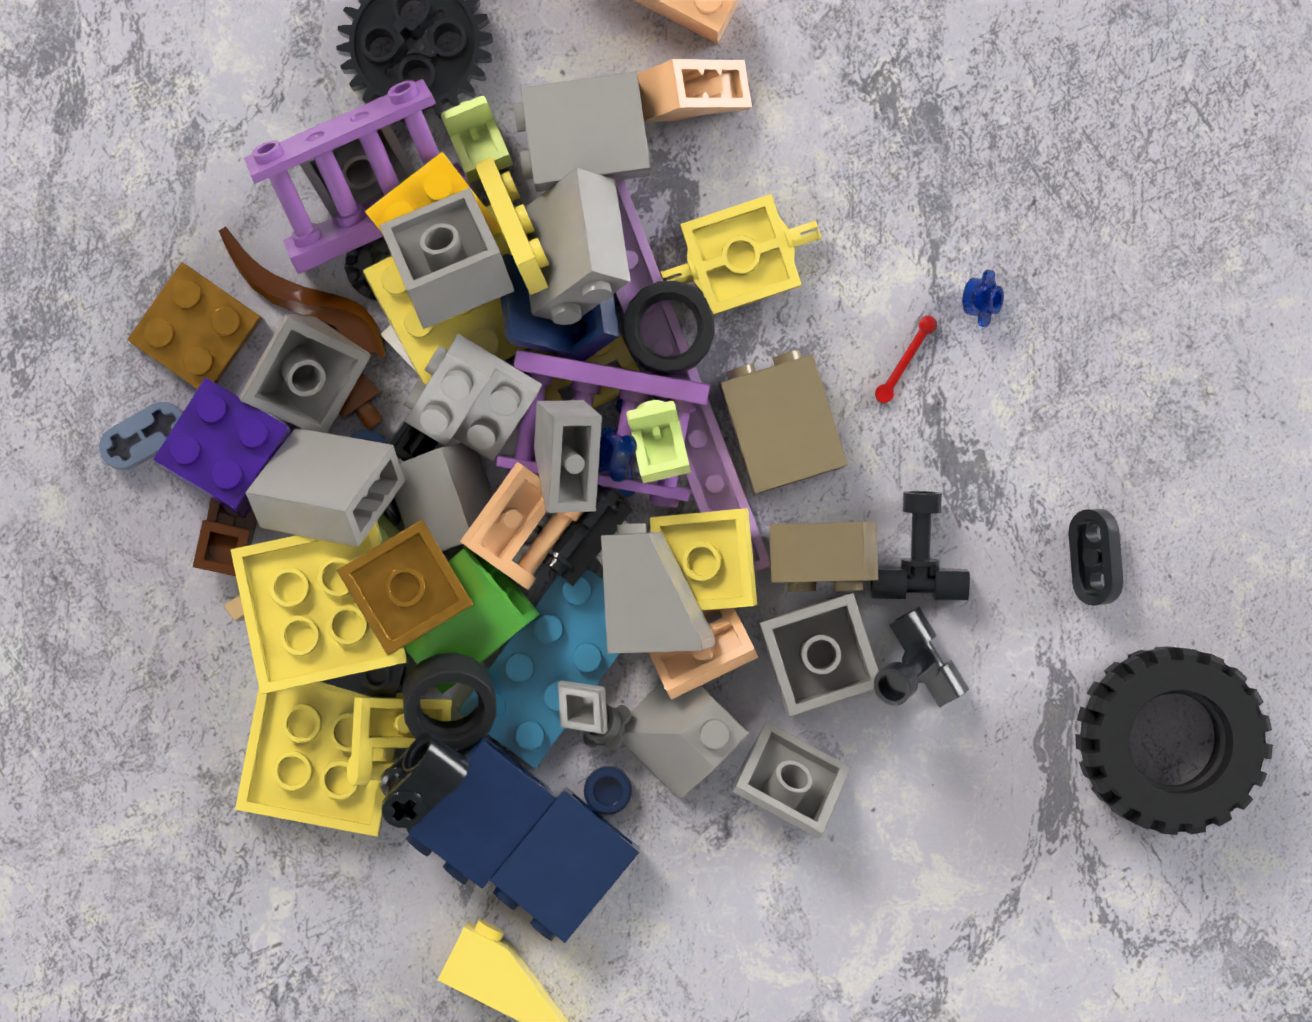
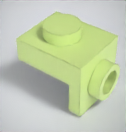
M485 96L461 102L460 105L441 113V118L469 183L480 179L474 164L490 157L493 158L498 171L514 165Z
M647 401L640 404L637 409L626 412L643 484L691 473L674 401Z

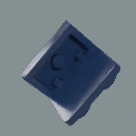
M510 254L502 256L514 288V292L500 297L505 337L511 344L585 361L619 337L613 295L607 301L601 302L584 314L579 321L573 324L560 325L554 323L553 320L532 315L529 291L513 256Z

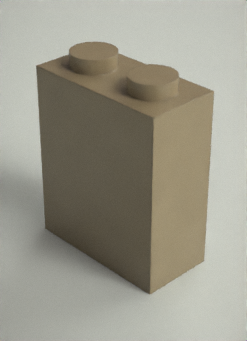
M800 349L773 357L774 366L756 371L754 364H749L726 372L728 380L720 382L719 387L753 495L834 471L848 465L814 355L802 357Z

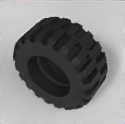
M1171 646L1155 647L1152 650H1139L1128 654V659L1121 663L1114 662L1104 670L1106 676L1100 682H1093L1087 691V694L1091 697L1086 708L1080 706L1077 720L1082 722L1080 734H1075L1076 749L1081 751L1083 761L1079 762L1083 775L1091 781L1093 785L1092 791L1119 816L1147 830L1152 829L1162 834L1177 835L1178 832H1187L1192 835L1206 832V826L1215 824L1220 827L1232 820L1230 813L1234 809L1244 810L1252 802L1253 798L1249 795V792L1253 786L1262 787L1267 773L1261 771L1264 758L1272 759L1273 745L1266 743L1265 732L1272 730L1270 717L1261 713L1259 706L1264 701L1257 689L1249 688L1245 683L1247 677L1237 668L1226 665L1224 659L1210 653L1197 651L1196 649ZM1165 694H1183L1198 701L1206 708L1214 727V747L1207 765L1193 779L1179 785L1159 784L1147 778L1136 767L1130 751V732L1136 716L1150 700Z

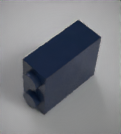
M485 736L478 743L462 750H457L469 762L467 774L460 786L441 800L420 823L406 828L409 833L406 840L416 850L427 857L433 851L446 861L443 868L453 878L464 885L470 879L482 889L557 799L547 784Z
M566 786L490 879L497 886L493 890V894L512 910L521 906L534 918L530 921V924L546 939L552 941L557 936L565 943L640 853V847L602 815L592 810L585 801Z

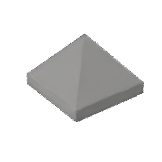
M560 681L558 683L560 726L605 734L608 731L605 687Z

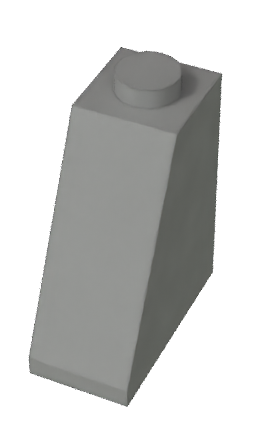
M646 523L617 524V534L601 536L607 654L703 651L715 647V636L663 532H646Z

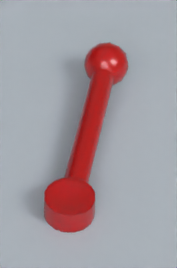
M926 315L919 320V331L886 383L879 385L875 390V397L879 402L888 403L893 399V388L927 334L934 333L937 329V321L934 317Z

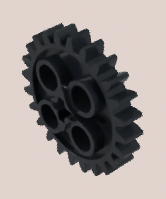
M358 0L360 4L359 9L344 7L343 11L352 21V25H340L337 30L340 35L349 39V42L337 45L336 49L339 55L351 57V59L340 65L343 73H358L349 83L351 89L355 92L367 87L362 98L364 104L387 95L390 88L406 81V76L412 69L420 67L430 71V79L426 85L436 104L423 109L422 113L426 119V111L433 108L438 118L442 119L443 105L447 102L452 107L460 105L457 96L461 92L473 98L476 96L475 90L469 83L471 79L478 81L486 80V74L478 67V63L492 62L491 53L481 49V47L493 43V37L491 33L479 31L490 23L487 14L473 15L481 5L480 0ZM419 1L425 5V10L421 17L411 21L405 20L400 16L401 9L406 3ZM444 12V17L428 29L436 13ZM445 32H456L462 37L460 45L453 51H442L436 46L438 38ZM388 37L394 41L391 52L386 56L375 57L369 53L372 42L377 38ZM410 37L416 41L421 38L425 47L421 51L416 48L409 50L406 40ZM403 59L398 66L397 72L392 77L386 76L387 70Z

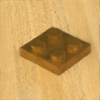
M181 262L127 341L198 389L204 378L216 384L219 382L263 318L194 269Z
M423 519L336 570L387 656L473 606L471 599Z

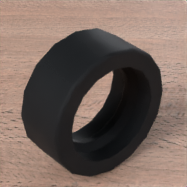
M658 281L641 289L629 302L623 318L624 342L632 358L644 369L660 375L681 374L696 367L708 354L715 335L714 314L707 299L694 287L678 281ZM661 300H675L684 303L693 312L697 320L698 333L694 343L686 352L677 356L664 357L653 353L645 345L640 334V323L643 314L651 305Z
M443 653L422 660L409 672L402 688L404 720L412 736L417 738L421 734L429 733L454 750H462L478 743L491 730L497 716L495 688L486 667L474 658L466 655ZM458 682L468 685L476 691L478 706L468 716L458 720L440 721L427 716L421 709V697L430 688L441 683Z

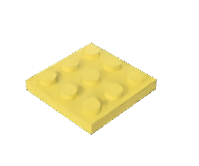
M492 205L487 206L486 209L499 224ZM500 231L493 238L501 256L504 254L512 255L505 236ZM392 256L363 270L369 286L419 379L424 384H427L432 376L425 371V368L438 346L441 345L448 350L457 334H460L503 361L516 356V350L530 349L511 344L506 339L500 297L423 329Z
M378 521L359 547L295 535L231 549L260 694L407 663L404 647L387 656L336 571L382 543Z
M323 682L260 694L258 689L235 810L378 837L383 820L382 801L386 797L381 789V780H370L368 785H351L347 777V765L352 753L354 697L370 696ZM398 691L396 698H403V692ZM373 748L372 761H394L396 748Z

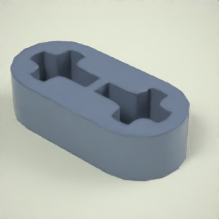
M158 402L113 426L103 434L100 440L99 451L102 459L114 468L129 470L155 457L168 435L164 432H156L149 436L146 431L159 423L156 415L160 412L169 417L175 416L176 421L171 424V429H173L183 410L169 402ZM118 436L125 440H132L139 436L142 441L130 447L129 453L131 457L128 460L123 456H113L112 451L117 447L115 439Z

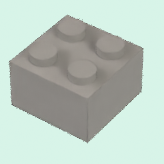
M846 593L758 622L784 706L789 716L874 690V679L879 671L853 593Z

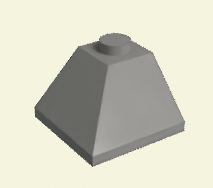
M661 681L631 712V719L625 724L623 744L674 794L682 799L709 775L743 741L749 732L702 685L671 700Z

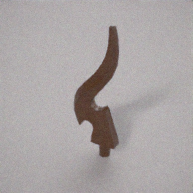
M226 226L219 230L231 260L253 290L272 304L303 316L317 317L324 323L334 326L340 334L369 352L370 355L377 354L383 359H387L385 343L380 335L381 331L374 318L364 307L346 297L304 287L273 274L262 267L243 249ZM363 371L341 408L339 415L342 419L346 420L356 413L366 429L373 430L384 419L374 407L372 401L383 393L364 375Z

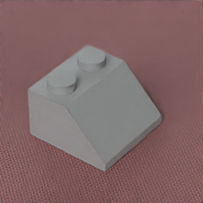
M470 188L379 225L423 329L514 292L499 248Z

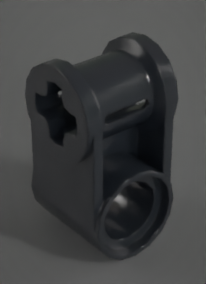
M429 733L421 734L413 741L408 750L381 775V789L386 796L382 801L384 820L389 825L397 828H408L420 823L441 800L460 786L468 771V759Z

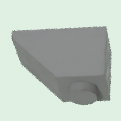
M584 400L537 401L534 451L545 510L548 513L596 511L602 415Z

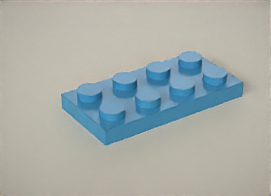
M589 568L586 569L574 586L559 575L556 577L535 606L540 615L512 637L488 670L494 682L497 716L491 730L487 734L535 769L565 729L560 726L558 683L560 681H568L596 686L620 654H607L604 581ZM473 690L458 711L464 717L468 716L478 706V695L475 690Z

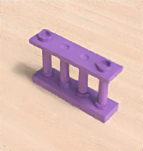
M423 79L417 82L404 81L390 88L388 94L281 142L277 140L265 142L256 147L252 155L244 158L254 184L267 178L270 179L294 230L290 237L283 239V242L297 274L383 237L365 211L400 185V182L377 132L378 129L404 118L423 164H427L440 154L422 113L423 109L436 104ZM358 138L383 191L380 197L362 205L355 202L332 151ZM313 158L338 210L335 217L319 224L311 223L287 171ZM456 162L452 164L458 171V173L462 176V178L465 180V182L468 184V186L471 188V185L462 168L460 167L459 163Z
M521 349L516 350L514 367L524 371L526 375L541 383L542 386L520 421L515 455L500 454L497 457L496 466L507 468L506 476L517 462L534 474H539L537 462L534 460L537 401H544L546 386H552L553 377L572 380L571 389L575 390L574 400H584L591 407L594 394H600L601 386L620 389L619 398L623 399L611 469L610 473L598 471L597 485L650 494L649 503L677 508L679 500L689 501L691 488L677 486L678 476L644 484L642 479L629 477L634 442L626 412L637 409L640 404L647 402L649 395L668 398L667 402L674 401L685 442L690 412H695L697 403L707 404L710 384Z

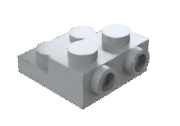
M457 334L448 350L439 345L425 368V371L432 375L427 384L418 380L403 404L411 409L404 422L444 446H447L453 437L479 454L494 461L537 396L542 384L460 334Z

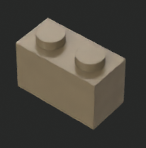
M877 522L770 524L771 583L787 582V592L816 591V582L833 581L834 591L863 590V581L878 580Z

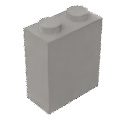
M637 71L520 88L522 102L513 103L517 132L527 131L529 150L520 151L524 180L533 179L536 192L547 191L576 167L613 178L615 181L650 176L651 167Z
M576 167L525 207L535 230L527 234V238L529 241L538 238L549 262L548 266L541 268L548 288L532 295L529 293L532 315L553 320L554 323L560 325L573 324L579 321L584 314L601 302L610 299L615 292L631 282L615 179Z
M294 428L245 493L260 528L359 547L406 480L394 446L391 444Z

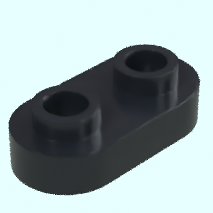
M1082 510L1072 518L1068 530L1073 589L1079 600L1087 605L1110 604L1120 596L1124 583L1119 526L1115 517L1107 510ZM1098 527L1100 529L1101 539H1099L1097 535ZM1102 574L1104 575V587L1101 583Z

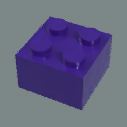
M204 378L153 460L164 471L246 518L251 505L245 492L292 431L287 425L260 409L241 402L238 396L211 380Z

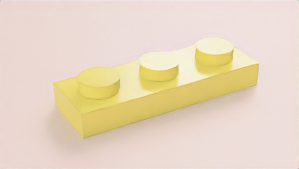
M492 157L474 164L530 295L548 288L541 268L548 266L549 262L538 238L531 241L527 238V234L535 230L524 205L514 207L512 203L521 197L510 172L508 171L500 175Z

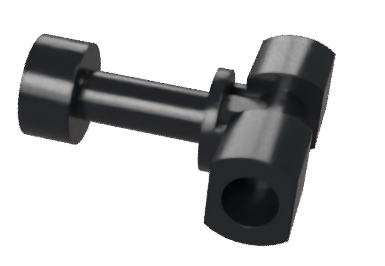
M932 491L903 492L902 511L912 513L911 557L902 558L901 567H878V580H870V596L872 598L906 599V593H932V597L935 600H969L970 572L967 569L939 568L940 560L930 558L931 514L941 513L942 493Z
M920 607L909 611L889 624L905 652L902 662L888 664L875 676L874 689L877 696L883 702L893 706L905 703L916 693L918 683L926 685L939 708L959 698L969 690L953 661L950 660L944 663L930 641L937 635Z

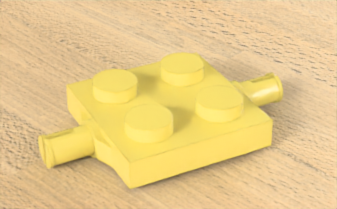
M772 194L680 224L688 249L687 263L660 271L663 281L678 275L681 276L667 281H678L684 284L693 281L707 299L715 316L801 287L802 284L794 263L795 247L821 240V234L817 230L816 220L788 229L787 225L778 215Z

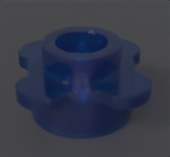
M987 269L983 272L982 278L972 277L968 280L963 291L962 305L967 315L978 317V325L980 327H988L992 314H998L1003 306L1004 291L995 282V272Z
M604 427L601 430L598 473L609 474L615 482L624 481L629 473L628 466L632 461V456L637 449L635 438L631 435L621 436L616 433L613 427Z

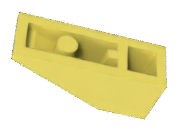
M478 920L476 925L467 921L438 981L519 1022H569L513 945L502 938L505 933L503 930L484 920Z

